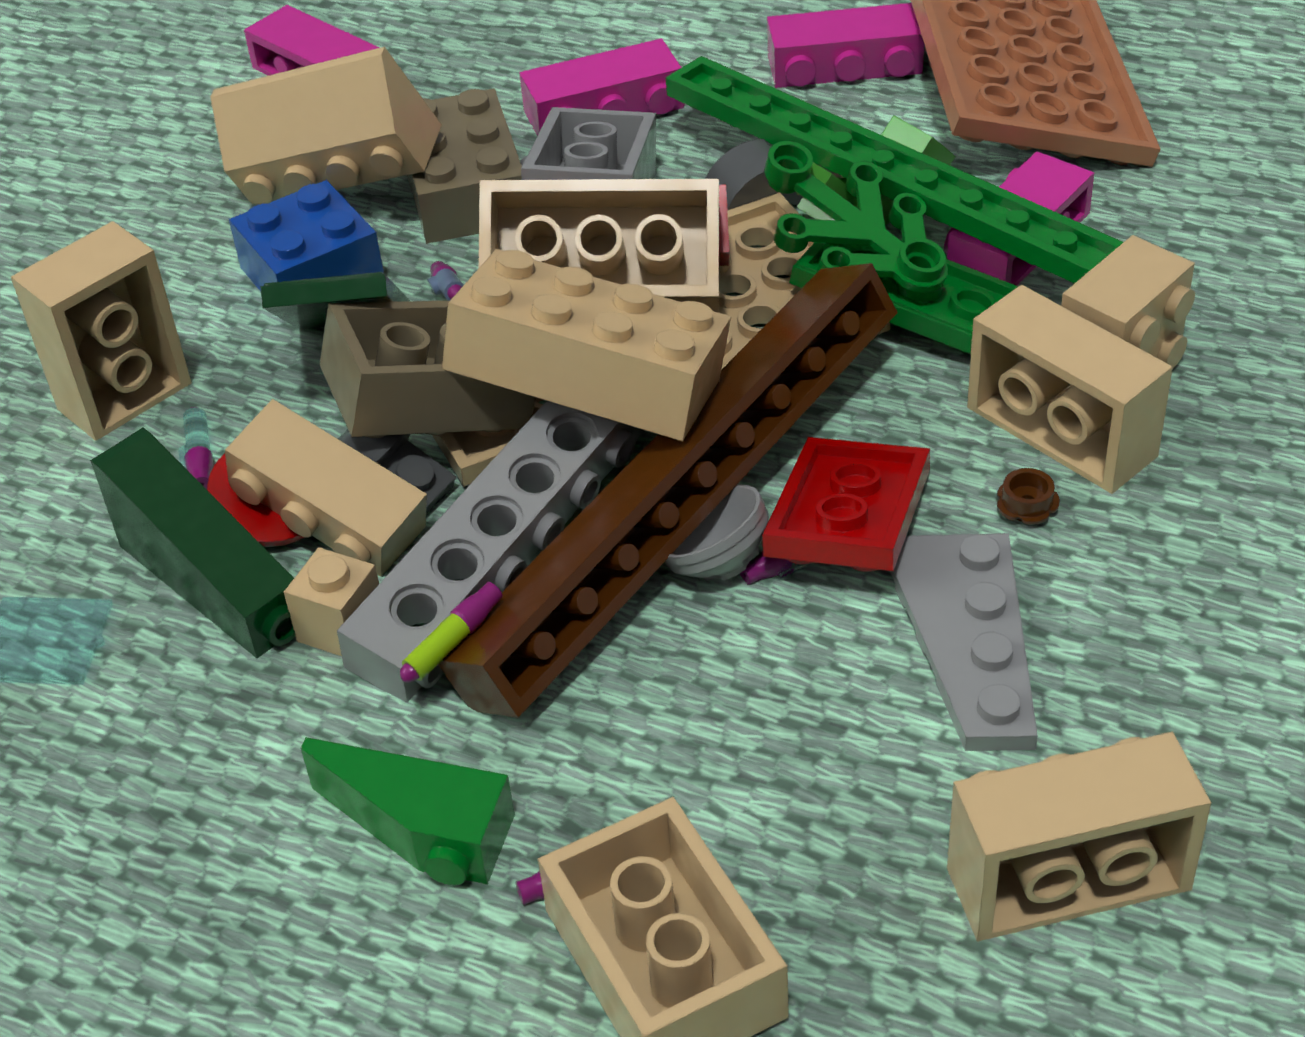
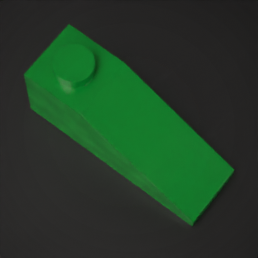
M305 738L301 746V752L312 789L417 870L426 872L434 880L447 885H460L465 880L488 885L515 816L508 775Z

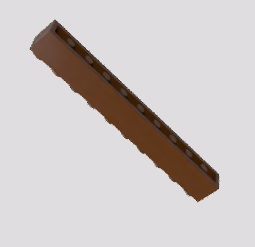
M872 263L820 269L721 370L719 382L685 439L680 441L658 434L502 592L503 598L492 608L485 621L475 632L462 640L438 664L468 707L476 712L519 718L668 559V556L685 541L898 312Z

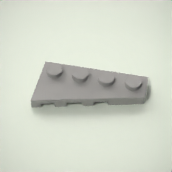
M1009 533L906 536L894 571H890L895 582V590L903 608H906L915 628L916 639L924 656H927L934 672L936 685L964 750H1036L1038 735Z

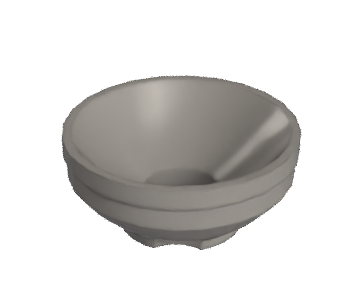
M736 485L685 541L668 556L665 563L669 570L683 576L703 578L706 581L714 578L727 580L743 572L750 560L759 554V544L762 541V534L769 520L768 510L758 490L749 485Z

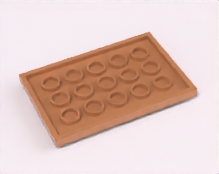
M911 0L952 135L959 136L970 142L986 140L1010 144L1021 150L1037 148L1060 152L1071 158L1088 156L1107 159L1117 165L1132 163L1153 167L1161 150L1096 0Z

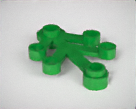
M781 141L771 146L764 167V174L770 187L783 194L798 192L835 220L806 219L799 214H785L779 218L774 233V242L778 248L785 252L798 253L807 247L808 242L870 246L879 254L851 253L843 247H829L821 255L817 272L820 269L833 268L834 266L832 265L842 267L872 263L879 277L893 278L900 286L913 292H932L944 284L948 273L946 255L937 243L926 239L923 219L927 205L921 197L913 193H901L894 198L889 213V220L894 227L901 230V241L885 229L880 195L883 172L877 165L867 161H859L850 168L846 189L852 196L856 197L858 206L856 208L810 174L813 156L805 146L793 141Z

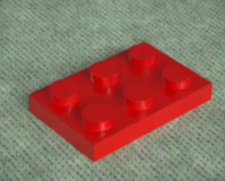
M808 437L762 534L763 557L786 559L795 564H811L815 562L850 566L855 570L864 572L876 570L894 571L930 471V448Z

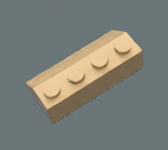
M385 47L213 90L210 96L224 172L252 204L258 205L268 204L297 192L303 186L317 184L325 180L336 190L424 172L442 126Z

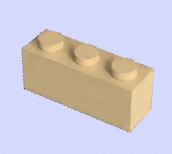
M274 399L260 411L225 449L228 482L232 490L241 499L252 505H258L259 503L265 505L279 514L283 522L293 532L302 537L313 536L332 548L333 552L375 564L377 575L382 576L426 527L427 494Z

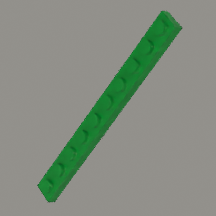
M703 56L698 57L665 77L667 96L728 123L732 127L764 139L771 145L781 141L797 142L811 152L815 164L842 177L848 178L850 168L856 162L867 161L874 163L883 172V179L880 185L881 195L893 201L901 193L918 195L927 205L925 215L977 238L983 243L990 244L1016 256L1031 265H1035L1068 280L1073 284L1123 243L1116 238Z

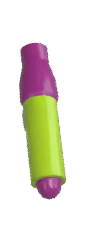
M487 582L480 590L464 599L451 610L450 615L402 661L403 666L400 670L401 680L406 683L423 680L462 640L475 632L485 621L492 608L503 598L500 589L493 583Z

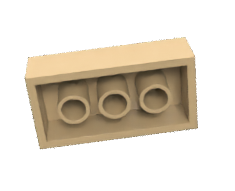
M719 179L480 180L478 268L495 249L502 251L519 250L540 262L561 268H582L596 278L620 285H641L649 289L652 294L680 302H700L709 306L714 312H719Z
M495 249L448 303L442 369L683 441L719 382L731 316L714 312L709 306L700 302H680L652 294L649 289L641 285H620L596 278L582 268H561L534 260L532 256L523 251Z

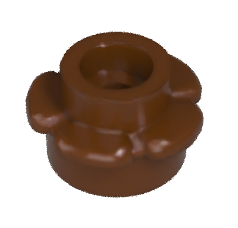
M1021 468L1010 472L997 490V497L999 499L997 508L1001 515L1012 521H1022L1026 525H1035L1047 521L1049 513H1055L1058 510L1060 499L1057 492L1054 491L1055 485L1052 478L1045 472L1033 468Z

